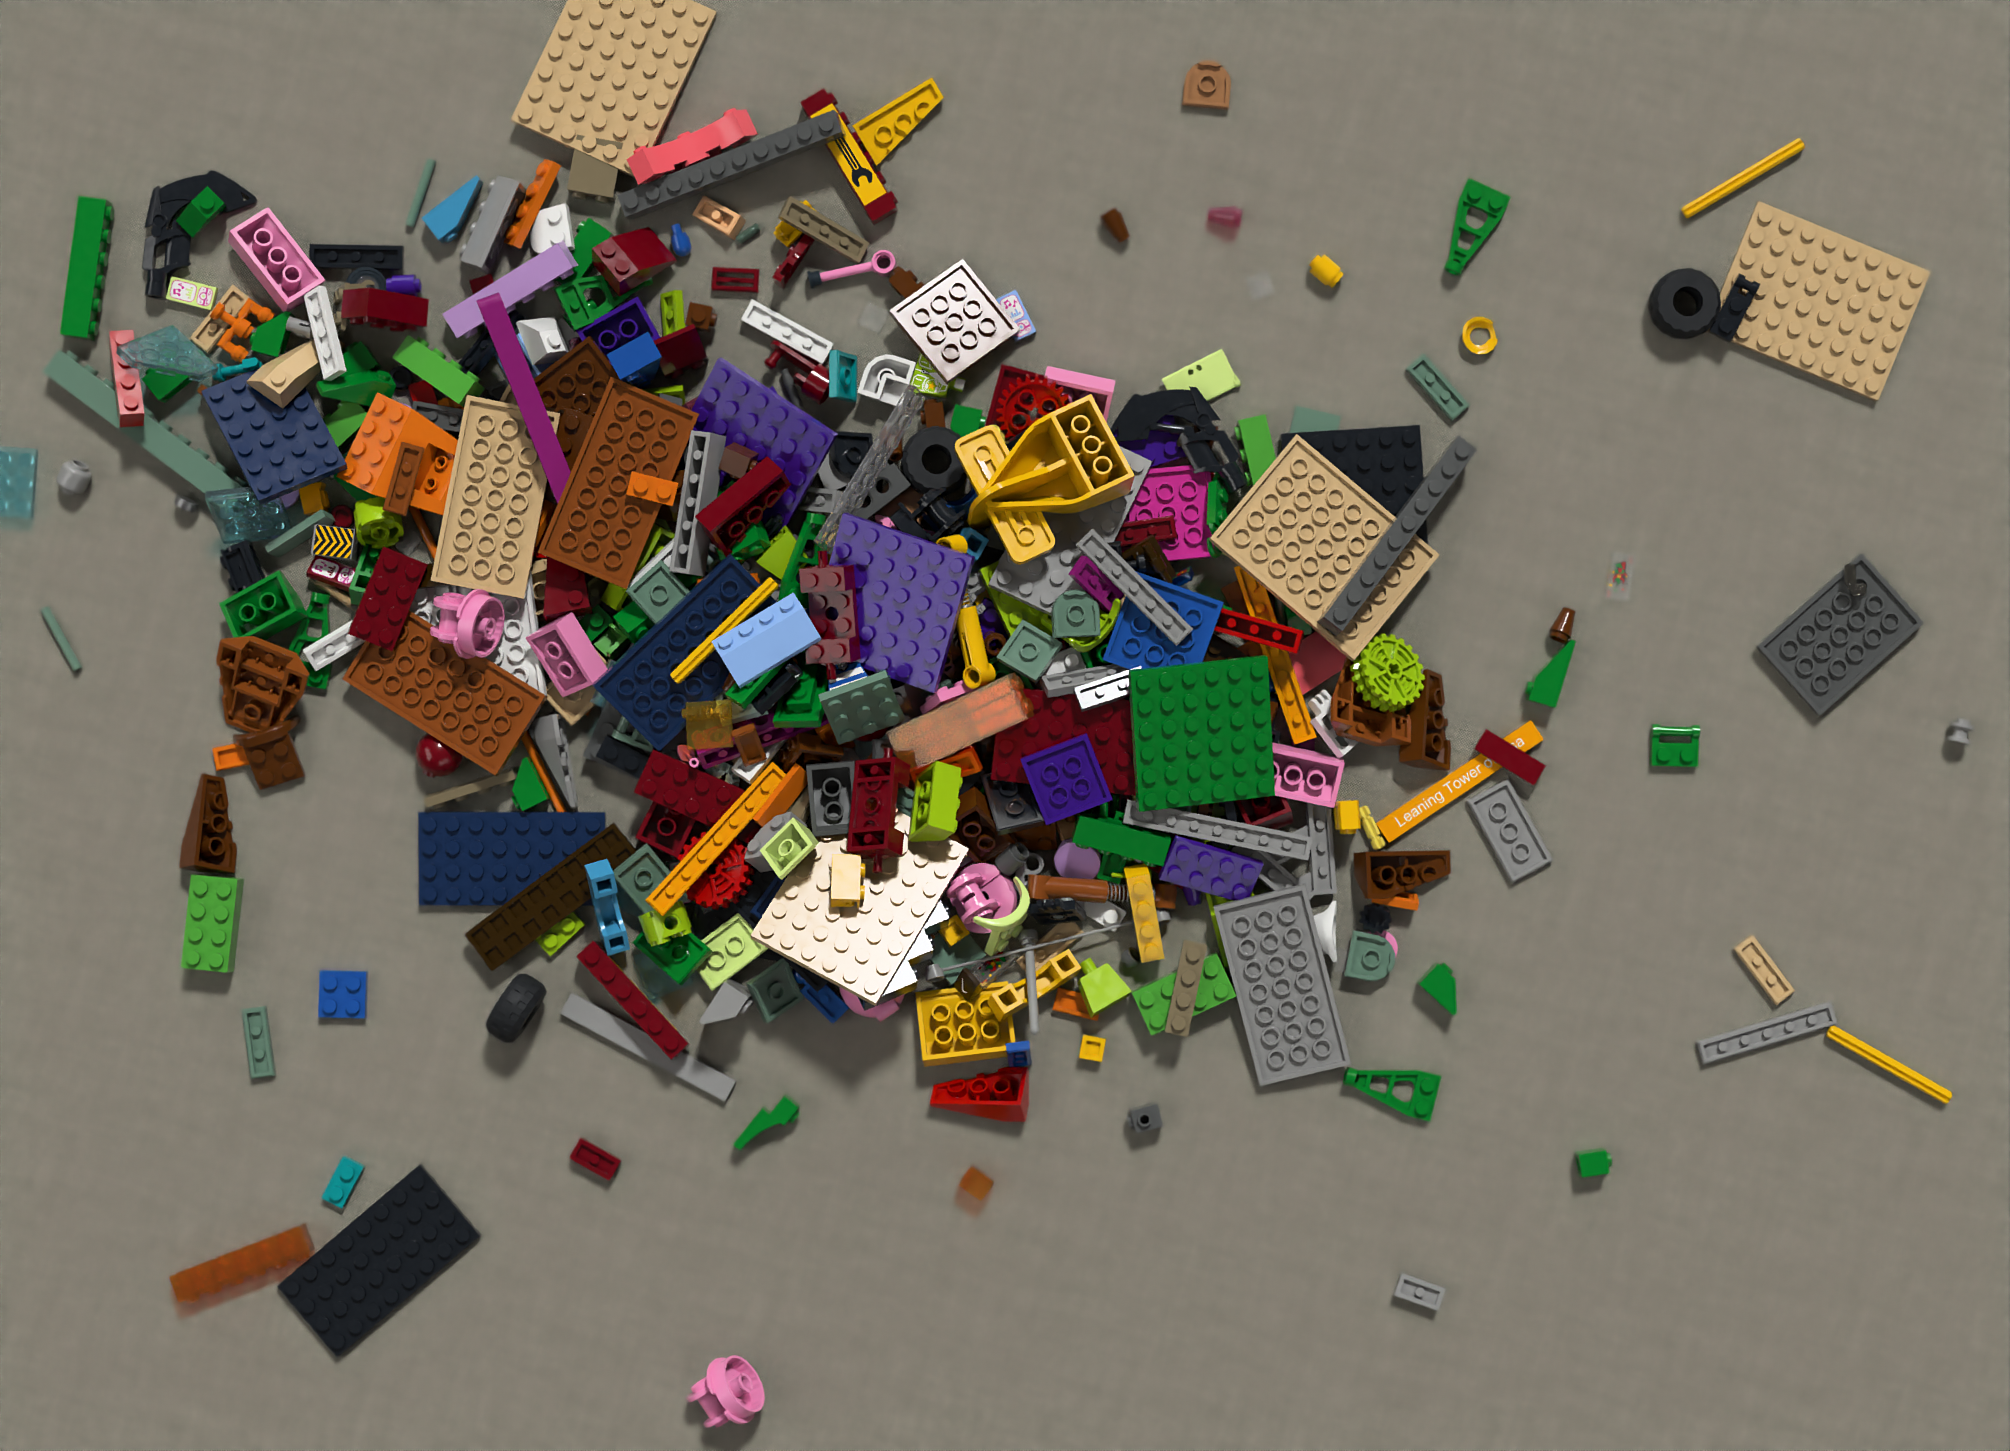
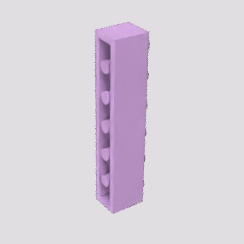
M559 242L442 315L456 338L465 336L467 339L478 333L477 327L482 324L486 327L476 300L499 292L509 314L516 309L515 304L521 300L523 303H526L536 297L534 292L539 289L544 292L555 285L553 281L561 277L564 280L574 274L572 269L577 267L578 264L565 242Z

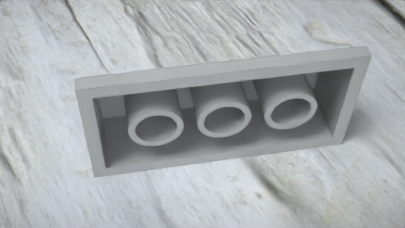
M499 175L496 180L491 181L488 187V193L490 194L486 202L483 201L478 211V214H480L477 223L474 222L469 230L471 237L468 244L462 246L459 254L461 257L460 261L463 264L485 274L491 273L504 244L506 230L512 225L516 216V210L521 205L526 194V189L519 181Z

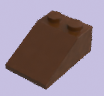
M976 787L958 796V799H960V806L956 812L958 825L955 833L950 835L949 838L969 848L967 855L974 862L989 864L1010 844L1018 842L1012 833L998 836L987 799Z

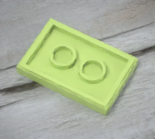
M739 913L701 940L713 952L699 966L697 972L712 991L769 949L751 939L754 928Z

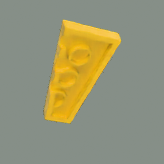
M931 77L852 125L865 149L872 157L874 164L877 166L944 97Z

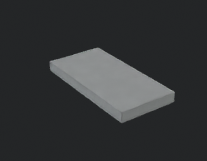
M1508 778L1467 800L1470 809L1511 883L1553 861Z

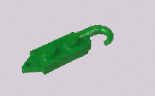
M1217 473L1214 475L1212 482H1208L1207 525L1212 535L1228 517L1226 502L1229 500V495L1223 486L1220 475ZM1207 538V548L1211 557H1220L1222 551L1215 545L1213 548L1212 542Z

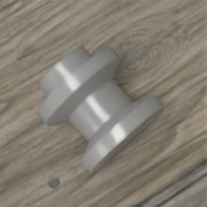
M1957 718L1956 722L1950 723L1954 731L1953 735L1947 736V741L1970 745L1971 741L1967 739L1968 732L1974 731L1975 727L1970 725L1971 721Z

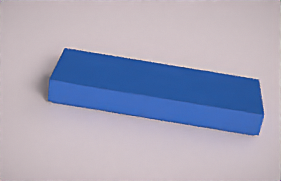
M1029 1041L1006 1043L1009 1067L1030 1066L1032 1064Z

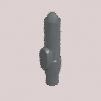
M787 368L781 370L783 383L792 404L803 411L804 406L792 376Z

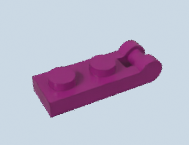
M1081 555L1068 574L1108 614L1112 608L1113 601L1115 599L1121 601L1124 593L1086 556Z

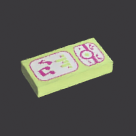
M171 276L166 299L212 311L218 288Z

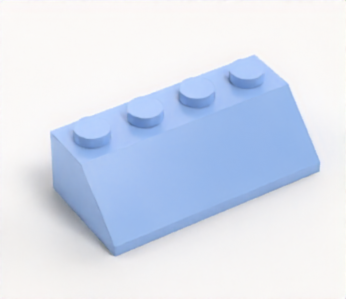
M792 593L711 642L739 688H742L822 639L799 600Z

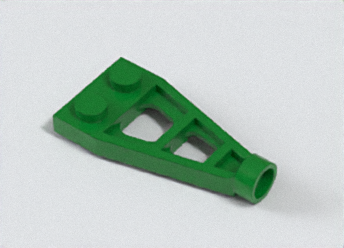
M1470 178L1467 179L1457 202L1448 260L1443 268L1446 272L1455 276H1461L1464 265L1502 218L1511 198L1510 196ZM1471 207L1487 214L1486 222L1479 229L1472 228L1466 224L1467 210ZM1462 231L1475 236V240L1468 250L1458 246V240Z
M602 275L575 279L555 287L554 291L573 331L576 332V330L595 322V319L614 310L643 287L652 285V277L617 297L612 296L607 286L609 283ZM586 289H602L606 297L605 302L596 309L590 308L583 294Z
M807 512L806 522L804 521L781 580L778 601L794 593L802 607L809 609L808 592L801 593L800 583L797 582L796 575L803 563H809L811 566L818 565L817 551H824L823 527L826 519L825 515ZM809 539L814 541L813 558L803 557V550L806 541Z
M316 592L311 593L310 604L306 610L308 617L302 619L288 650L297 653L299 656L306 642H316L330 634V595ZM316 602L323 603V606L317 607ZM311 619H319L322 622V635L319 638L307 635ZM302 661L309 672L307 686L328 689L332 662L315 671L310 662Z
M1347 1067L1343 1077V1085L1355 1087L1407 1116L1430 1122L1442 1076L1421 1070H1357ZM1371 1078H1387L1389 1081L1386 1092L1380 1093L1371 1089ZM1397 1081H1411L1413 1083L1411 1098L1408 1102H1403L1394 1097L1392 1090L1394 1083Z

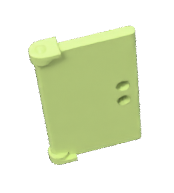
M1222 349L1162 378L1166 390H1190L1189 386L1197 387L1206 401L1241 386L1240 380L1234 374Z

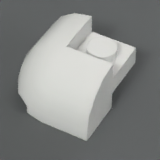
M888 354L874 358L864 370L857 393L903 409L916 362Z

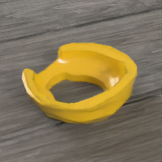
M1481 316L1473 317L1466 322L1462 332V341L1466 348L1478 355L1487 354L1495 348L1498 339H1496L1493 322L1490 319ZM1473 329H1488L1490 339L1480 346L1473 344L1470 340V333Z

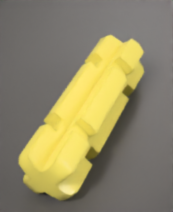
M1365 805L1360 807L1361 824L1368 839H1371L1372 848L1378 850L1385 846V842L1379 836L1380 831L1373 817L1369 815L1371 812L1368 806Z

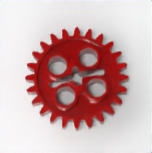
M1026 374L1024 382L1017 377V385L1010 382L1008 385L1010 391L1002 390V394L1006 398L998 399V402L1003 406L996 408V412L1002 413V415L997 417V421L1004 422L1001 424L1000 430H1008L1005 438L1016 436L1042 418L1043 415H1047L1070 404L1065 403L1069 395H1061L1064 387L1061 386L1056 389V380L1049 384L1047 383L1048 376H1045L1041 381L1038 374L1035 375L1034 380H1031L1030 376ZM1027 392L1032 394L1033 400L1024 402L1020 396ZM1051 400L1056 406L1051 410H1047L1043 407V403ZM1018 404L1023 408H1016L1014 405ZM1037 408L1038 413L1035 416H1031V411ZM1021 414L1026 418V421L1022 424H1017L1014 422L1013 417Z

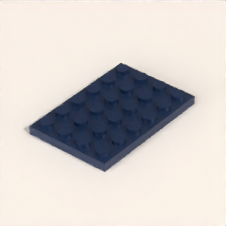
M256 368L204 389L201 392L259 505H262L348 468L306 387L284 408H281L247 384V380L259 369Z

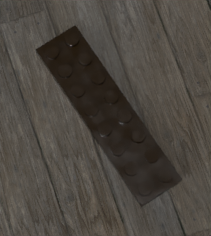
M613 822L464 934L490 970L494 971L591 898L584 865L608 859L612 870H614L633 855L636 849L617 824Z

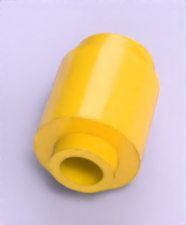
M1317 254L1309 264L1311 267L1309 272L1325 286L1329 285L1331 288L1344 275L1340 271L1341 268L1325 254L1321 257Z

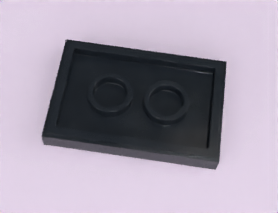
M991 773L980 775L998 836L1044 826V820L1030 784L991 780Z

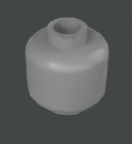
M72 459L62 465L56 481L63 493L73 496L74 494H81L86 490L92 474L87 464Z

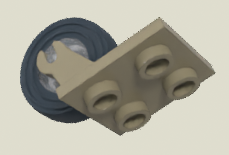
M370 267L358 268L348 276L346 282L337 291H334L333 305H337L336 313L333 314L338 335L346 330L347 319L341 318L343 290L370 287L387 291L386 279L378 270Z

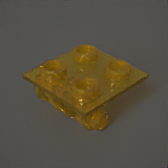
M717 700L685 703L686 709H682V718H686L687 750L733 747V735L731 732L733 730L732 701Z

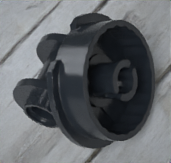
M942 487L937 491L933 488L921 497L917 502L920 506L912 514L899 502L897 505L900 509L889 519L899 531L936 543L944 535H954L965 524L963 519L968 513L965 510L956 513L952 507L948 508V502L943 498L947 489ZM923 513H926L940 529L933 536L927 533L916 520Z

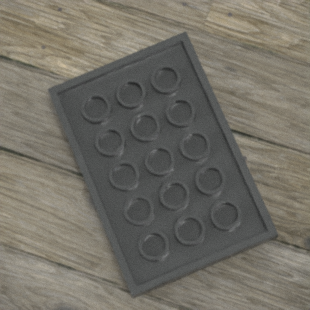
M1861 553L1755 647L1813 712L1820 716L1924 622Z

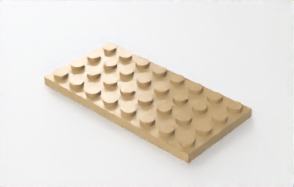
M470 395L466 397L431 581L471 589H482L491 593L525 599L548 480L518 405ZM547 411L557 436L561 414Z

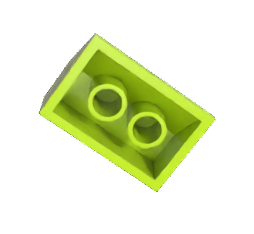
M935 761L916 776L908 841H942L955 833L958 825L956 812L960 806L958 794L963 781L961 768Z

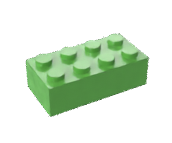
M191 874L181 968L225 973L234 971L244 878Z
M1216 952L1204 958L1192 1017L1236 997L1235 991ZM1177 970L1131 992L1151 1036L1165 1030Z

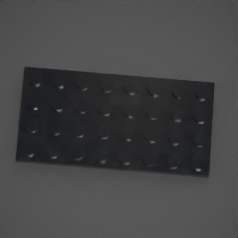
M419 1164L277 1287L334 1355L338 1357L481 1234L424 1166Z

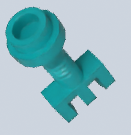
M255 357L243 359L242 364L224 367L219 363L211 368V375L214 381L224 382L226 381V376L246 373L264 364Z

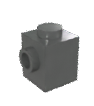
M1157 1102L1130 1108L1131 1114L1126 1115L1130 1129L1135 1128L1136 1134L1163 1127Z

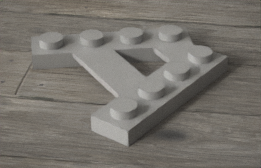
M1305 802L1307 825L1292 833L1313 837L1309 854L1310 872L1296 879L1280 865L1293 857L1234 845L1229 851L1262 860L1264 865L1258 878L1272 891L1305 883L1309 900H1311L1314 895L1337 893L1331 807Z

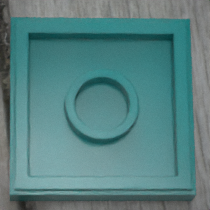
M830 350V398L849 403L857 401V356L839 350Z

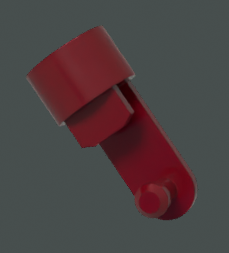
M773 340L770 347L774 352L769 358L765 359L764 365L770 370L775 369L776 363L783 357L809 374L805 378L801 374L796 373L793 376V382L802 388L801 393L822 405L829 397V369L822 364L814 365L784 344Z

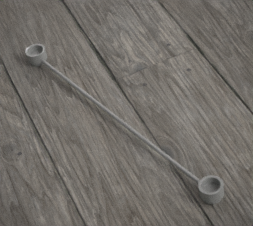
M1166 908L1156 909L1159 926L1171 922L1169 911H1166ZM1134 921L946 968H940L939 964H932L925 967V979L927 983L940 981L945 978L944 971L1132 925Z

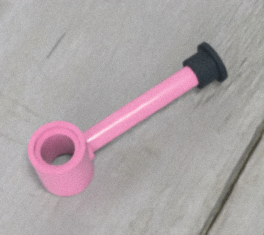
M880 250L874 254L871 262L822 273L820 271L810 272L809 270L807 273L811 289H814V286L822 285L824 281L874 271V273L882 277H888L897 267V263L891 252ZM882 258H888L891 261L890 266L886 269L878 267V263Z

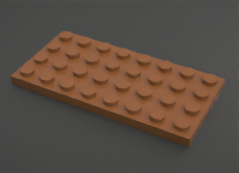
M610 377L538 553L627 589L662 505L626 495L631 472L672 481L699 414Z
M410 610L393 651L365 641L342 680L497 777L548 697L485 657L475 656L470 659L460 657L456 653L453 644L440 642L437 637L430 634V628L434 625Z

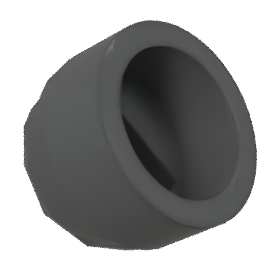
M1129 947L1122 953L1121 962H1125V966L1128 968L1135 967L1141 962L1139 952L1135 948Z

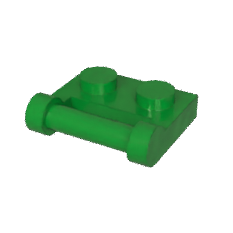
M1651 724L1650 766L1698 767L1700 726L1668 727L1660 726V724ZM1690 736V743H1659V737Z

